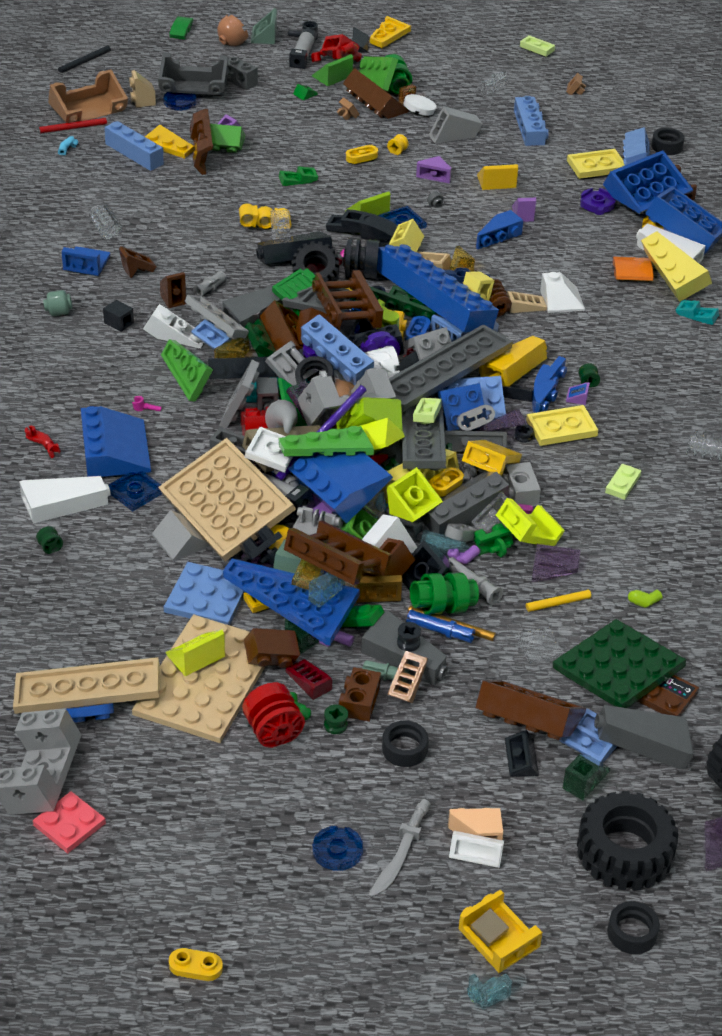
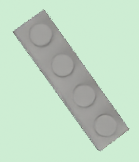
M187 295L185 302L191 306V309L202 314L205 320L214 323L217 329L225 331L228 337L232 339L247 337L249 331L208 300L202 296Z

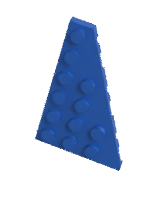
M231 559L223 570V578L326 645H331L359 598L360 589L237 559Z

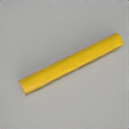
M584 590L526 603V609L528 612L590 599L591 592L590 590Z

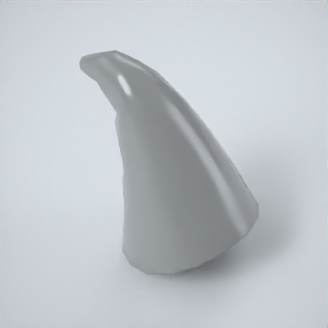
M287 400L273 402L267 408L265 414L267 427H284L285 433L288 434L298 421L296 407Z

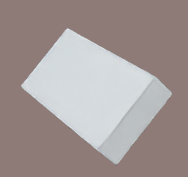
M454 831L449 858L500 868L504 841Z

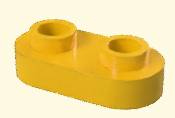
M365 145L346 151V161L352 164L374 160L378 157V148L373 145Z
M446 468L429 480V484L439 497H443L462 485L464 474L457 468Z
M180 948L173 951L169 956V969L177 976L213 981L219 978L223 971L222 960L214 953ZM181 958L186 959L185 961H179Z

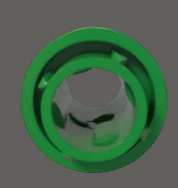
M396 54L386 55L385 57L398 59L388 92L403 94L412 84V75L401 56Z
M440 573L424 574L420 581H413L410 586L412 606L414 608H421L423 613L427 615L442 614L444 610L449 614H462L467 611L469 606H475L479 599L477 582L474 579H467L464 573H447L444 577Z

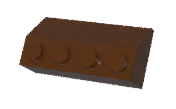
M355 68L343 82L347 87L346 91L352 96L356 94L355 98L361 103L365 101V106L370 110L376 109L374 113L381 118L385 116L387 119L410 111Z
M274 300L260 315V318L275 350H279L290 341L294 342L297 350L302 349L303 346L300 345L296 333L299 316L291 309L284 307L281 303Z
M483 680L475 707L482 710V715L491 718L500 716L504 718L505 723L511 725L521 723L526 725V730L536 733L542 730L548 732V737L556 740H561L562 737H571L586 712L585 707L502 680Z

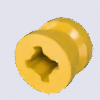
M397 134L387 143L388 150L395 155L401 154L409 146L408 139L402 134Z

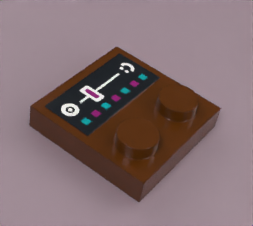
M673 675L637 702L661 714L681 716L698 694L699 687Z

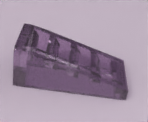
M515 409L480 426L479 429L480 431H492L524 425L526 422L520 409Z

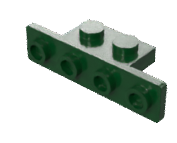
M393 285L390 292L387 293L370 286L377 300L380 299L385 302V307L390 310L402 311L410 317L425 316L430 319V322L432 315L437 316L436 312L426 307L425 304L400 287Z
M257 319L254 324L248 322L244 328L249 331L248 337L258 357L270 356L276 352L262 320Z

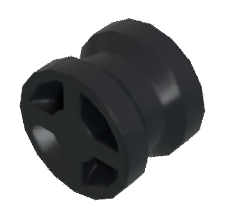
M405 622L398 627L397 645L401 650L412 652L419 648L420 626L413 622Z

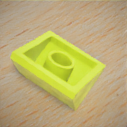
M389 418L360 425L373 445L374 450L387 447L405 437L404 433Z
M417 467L387 486L389 514L410 522L416 521L443 502Z
M223 629L197 636L166 651V654L182 674L187 676L225 657V635Z

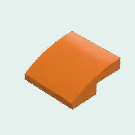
M613 257L614 276L616 279L653 281V269L649 258Z

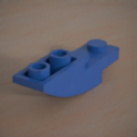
M558 356L551 366L543 364L539 369L534 382L533 413L547 411L550 402L556 400L558 395L556 387L559 379L564 378L567 372V367H565L566 358Z

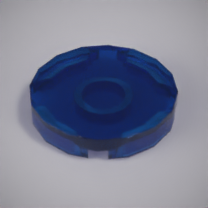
M167 92L164 94L163 101L167 108L169 106L172 110L183 111L191 109V106L196 105V95L192 93Z
M329 826L315 835L312 844L313 857L318 864L326 869L333 871L347 870L354 867L360 861L363 854V841L359 834L349 827L338 828V826Z

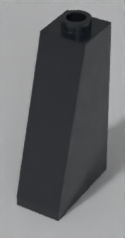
M316 231L257 243L256 256L264 264L293 260L294 253H297V249L299 247L303 248L305 243L310 245V242L314 241V244H318L319 241L322 242V245L328 244L330 249L333 248L332 238L330 235Z

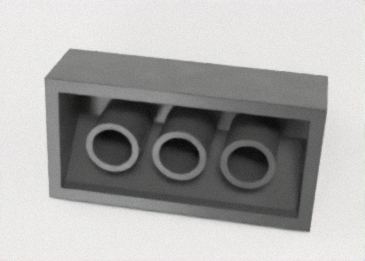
M483 472L446 496L440 497L443 502L419 519L441 540L447 537L445 536V531L448 524L460 523L469 525L502 506L506 498H509L510 485L498 472Z

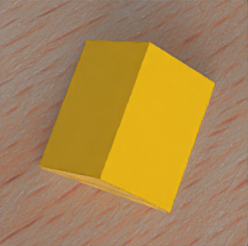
M518 164L484 166L477 174L482 190L516 188Z

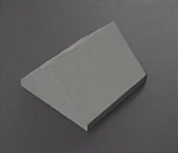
M172 510L168 512L152 533V536L172 561L210 547L184 515Z

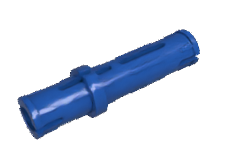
M410 609L407 615L406 622H413L422 628L444 634L446 638L451 639L454 637L468 643H472L475 635L472 634H475V629L459 625L456 621L451 620L449 622L414 611L413 609Z

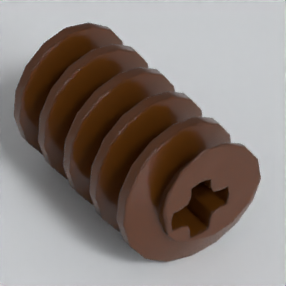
M493 279L495 281L489 301L492 302L494 307L499 309L497 315L499 317L509 311L512 302L501 281Z

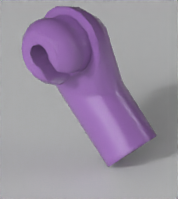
M476 545L471 546L465 552H459L457 548H451L447 554L449 558L454 557L461 564H468L480 554V549Z
M338 631L333 641L350 647L354 642V636ZM319 641V643L322 644V645H325V646H327V647L330 646V645H326V644H324L323 642Z

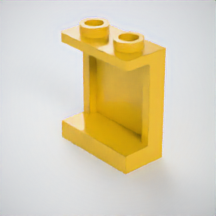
M487 440L468 441L462 461L488 472H498L501 476L506 464L520 463L522 454Z
M502 890L486 895L481 902L473 907L465 908L460 914L459 930L498 973L532 953L541 945L543 932L536 925L529 929L504 903V892ZM491 908L509 929L502 937L488 947L471 929V924Z

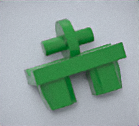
M502 523L494 525L492 532L488 534L483 529L475 531L474 541L480 549L479 556L489 552L491 554L496 552L499 557L506 556L507 549L513 545V533Z

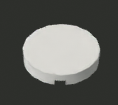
M410 94L404 99V106L411 112L419 111V114L429 116L433 115L436 110V104L426 97Z

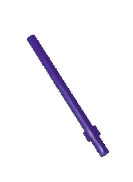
M360 385L317 432L330 430L367 391L366 388ZM293 456L285 473L279 471L275 475L276 478L282 481L290 473L289 468L301 456Z

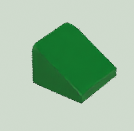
M297 84L293 95L304 101L318 95V93L308 86Z

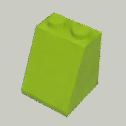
M363 397L336 423L337 429L360 426L389 418L403 432L401 400ZM381 449L374 450V453H377Z

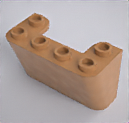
M110 69L99 72L94 85L84 86L79 89L66 92L65 84L58 82L51 84L48 103L65 123L121 112L127 107L128 97Z

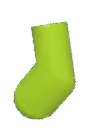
M634 590L628 594L630 602L644 608L662 599V593L659 590L649 594L640 590Z

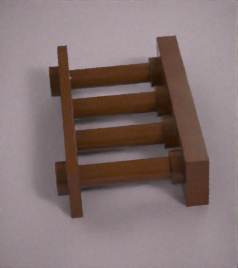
M353 270L352 278L344 281L324 282L319 272L315 274V280L312 281V290L318 296L329 317L330 323L337 330H340L341 320L367 319L371 322L373 328H381L384 310L360 270ZM350 288L351 290L334 292L329 291V289ZM355 298L358 301L336 302L334 299ZM361 308L362 310H364L356 312H341V310L343 309Z
M322 520L319 521L315 534L308 535L296 528L288 529L284 546L285 551L352 585L360 583L362 571L366 569H371L386 576L392 555Z

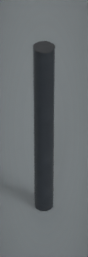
M108 45L58 67V71L60 73L66 72L111 51V48Z

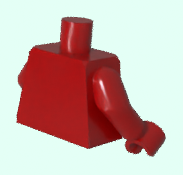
M340 34L326 36L322 49L312 53L311 58L312 62L321 61V55L322 57L330 55L333 59H341L352 54L353 61L359 62L362 54L358 52L359 44Z

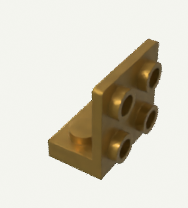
M362 571L360 583L354 585V588L360 589L359 598L356 602L401 601L402 576H377Z

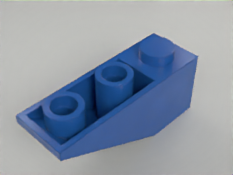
M512 210L495 215L477 234L476 248L488 247L489 245L522 235L523 220Z

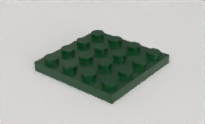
M617 619L553 661V668L609 704L622 708H628L686 667L685 658Z

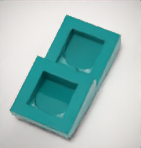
M682 300L676 308V313L692 320L713 325L719 316V308L700 307V301Z

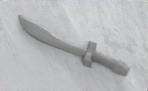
M422 799L417 804L408 825L401 824L399 837L403 836L399 849L393 860L379 875L369 892V896L372 897L385 891L397 877L412 840L419 841L422 827L418 828L423 816L429 811L431 804L428 800Z

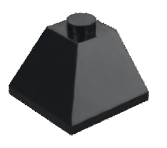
M423 540L412 553L415 561L402 575V582L410 591L412 582L420 581L424 574L440 573L444 576L450 569V561L438 547Z

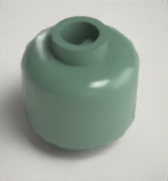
M64 290L48 292L47 299L43 300L44 309L49 311L51 316L66 315L73 308L70 293L67 294Z

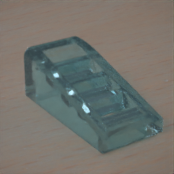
M426 530L422 532L420 544L424 540L439 549L465 548L466 545L465 541L454 540L444 534Z
M330 573L309 581L308 601L317 607L323 606L345 587V581Z

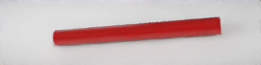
M106 118L42 126L39 127L40 133L105 125L107 120Z

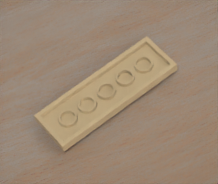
M157 657L16 673L13 702L14 712L18 714L159 698V659Z

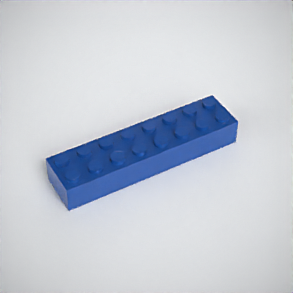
M386 245V247H379L377 271L464 333L471 332L483 324L491 329L494 328L499 309L494 307L492 302L484 300L480 297V294L469 290L467 285L456 281L455 277L449 276L445 273V270L434 266L433 262L424 259L420 253L412 251L408 245Z

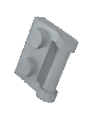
M290 341L267 357L265 362L279 378H283L297 388L295 370L298 365L287 353H290L298 363L305 358L295 348L294 342ZM316 368L308 370L303 375L304 382L312 378L318 370Z

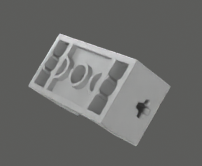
M370 368L366 370L362 378L357 381L351 390L353 394L360 385L364 386L367 391L360 399L363 397L396 398L385 368ZM316 376L311 379V382L297 400L307 425L322 426L350 396L343 395L339 397L331 376Z
M66 708L24 712L21 714L15 732L27 750L21 767L0 769V802L8 814L54 811L81 738V733Z

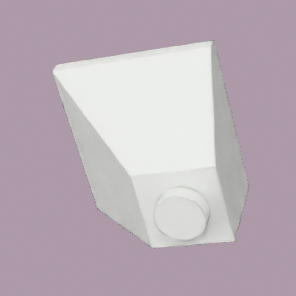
M561 272L542 273L540 291L547 305L548 313L585 311L577 286Z

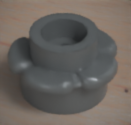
M437 191L431 193L427 198L429 207L434 206L436 208L441 206L444 196Z

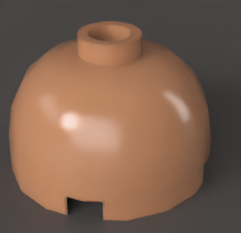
M227 14L218 24L219 41L224 45L240 46L249 36L247 30L244 32L242 22L233 15L228 17Z

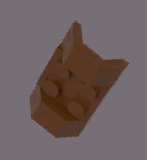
M202 109L193 114L189 129L190 138L194 141L193 148H195L193 154L194 167L202 175H206L205 162L208 151L213 148L208 109Z

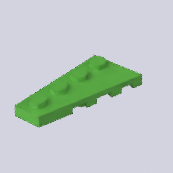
M364 56L360 62L359 72L383 90L388 91L398 59L393 57Z
M169 339L161 356L188 400L194 402L202 393L203 387L213 369L176 340Z
M350 426L344 429H330L324 432H309L303 435H288L278 438L279 447L284 456H313L314 452L324 456H333V452H346V455H355V452L366 451V455H374V447L361 426Z

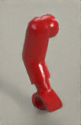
M32 425L29 426V429L28 427L25 428L26 438L32 442L42 444L48 451L50 458L55 457L54 452L61 453L59 445L54 444L48 434L37 431Z

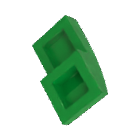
M178 16L171 27L169 37L185 40L187 32L191 30L193 18Z
M298 166L297 172L280 171L278 176L282 186L307 184L318 180L315 168Z

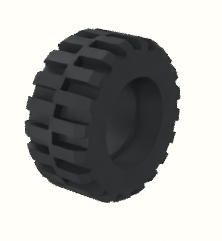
M622 791L621 794L611 792L607 794V797L600 796L595 799L594 803H590L585 813H583L577 839V854L579 859L582 860V866L585 870H591V876L597 881L599 879L604 880V885L611 887L613 884L618 886V890L624 891L626 887H632V891L641 890L642 886H645L647 889L654 886L655 881L661 882L666 874L670 872L678 844V828L675 826L676 822L672 815H668V810L663 805L659 806L655 799L651 797L649 799L645 798L644 794L638 792L636 795L630 794V791ZM614 832H629L642 838L648 845L637 849L624 848L612 842L607 835Z

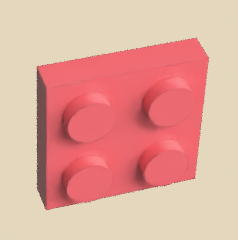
M72 791L57 801L54 811L43 812L33 820V826L67 854L106 824V820L101 814Z

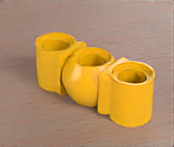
M243 204L239 208L240 223L244 227H256L257 225L259 228L269 229L273 226V230L277 229L279 231H287L291 228L290 212L285 208H274L273 210L268 206L257 208V205L253 206L251 204Z

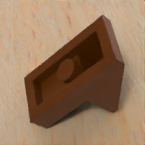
M120 246L119 252L122 266L130 278L134 276L137 269L154 272L157 266L150 257Z

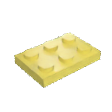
M616 149L567 155V162L579 179L609 175L610 171L625 166L623 159Z
M584 405L527 414L526 421L533 428V434L540 446L598 436V428Z

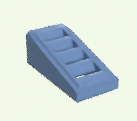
M432 315L431 331L447 327L451 342L467 334V332L464 333L446 319Z

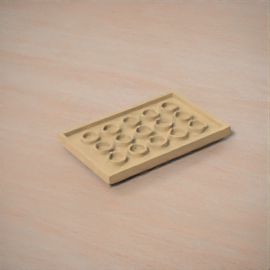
M227 438L158 487L161 493L186 517L225 562L242 550L239 545L251 537L253 541L256 540L258 537L255 533L267 525L269 528H272L296 510L294 505Z
M193 614L171 649L204 633L223 629L225 635V657L184 676L166 656L160 665L159 698L138 700L132 709V715L221 743L240 711L245 698L250 694L265 668L248 664L243 639L250 632Z

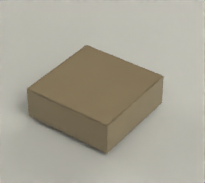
M491 908L471 924V929L488 947L495 943L509 929Z

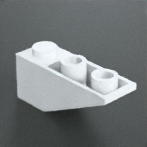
M160 304L143 328V330L157 339L165 341L169 339L176 340L180 344L201 348L204 344L203 341L191 333L195 327Z

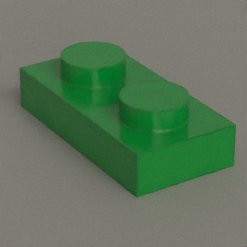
M366 604L363 606H353L341 627L373 626L383 615L384 610L381 605Z

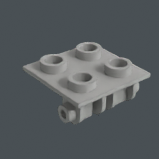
M303 506L297 510L299 517L293 528L311 535L317 532L318 523L321 520L339 529L343 525V521H341L337 514L322 511L319 515V509L314 511L312 508Z

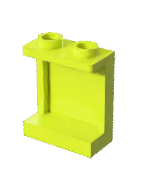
M506 498L496 514L497 518L520 542L554 547L565 531L540 505H537L531 514H526L513 499Z

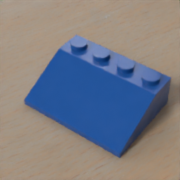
M663 150L610 171L603 183L614 199L639 214L647 211L656 196L672 186L684 195L693 191L692 187Z
M673 186L656 196L645 213L652 222L662 225L664 230L705 245L704 255L722 237V221Z
M102 406L81 408L87 477L151 472L144 419Z
M314 452L313 456H301L289 468V471L302 485L310 488L312 494L333 513L337 514L346 524L393 478L391 474L364 452H355V455H346V452H333V456H324Z

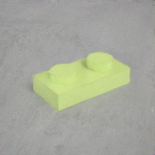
M530 35L520 41V47L543 56H548L555 51L554 44Z
M421 398L413 413V422H420L421 424L434 423L442 406L441 399Z
M621 464L607 485L605 493L625 500L641 476V470Z

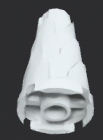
M393 346L364 352L374 360V368H385L388 378L400 372L396 368V366H399V361ZM323 369L319 371V376L327 377L326 371ZM334 370L335 379L346 381L341 373Z

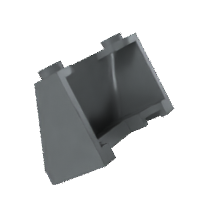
M163 52L158 78L159 88L164 92L220 95L224 92L229 78L228 56L220 55L218 62L212 61V68L180 66V60L176 59L175 61L171 58V53Z

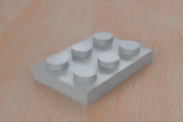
M251 360L227 404L219 424L220 426L227 428L230 422L234 423L239 414L237 410H242L247 400L244 397L250 396L254 388V384L251 383H255L259 372L256 371L259 365L258 362Z

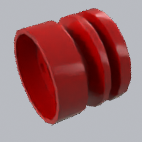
M273 682L261 685L250 692L242 705L243 714L252 726V730L262 746L273 748L291 742L297 738L304 728L305 718L284 684Z

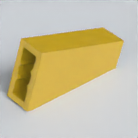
M531 336L512 344L511 349L480 366V376H501L502 385L510 386L547 359L545 340Z

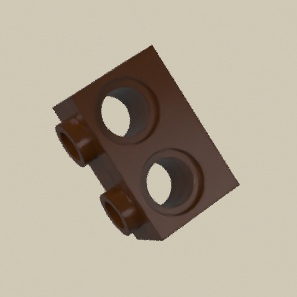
M353 667L351 676H347L345 680L344 690L346 692L341 693L339 698V705L347 709L348 718L370 722L381 686V672Z

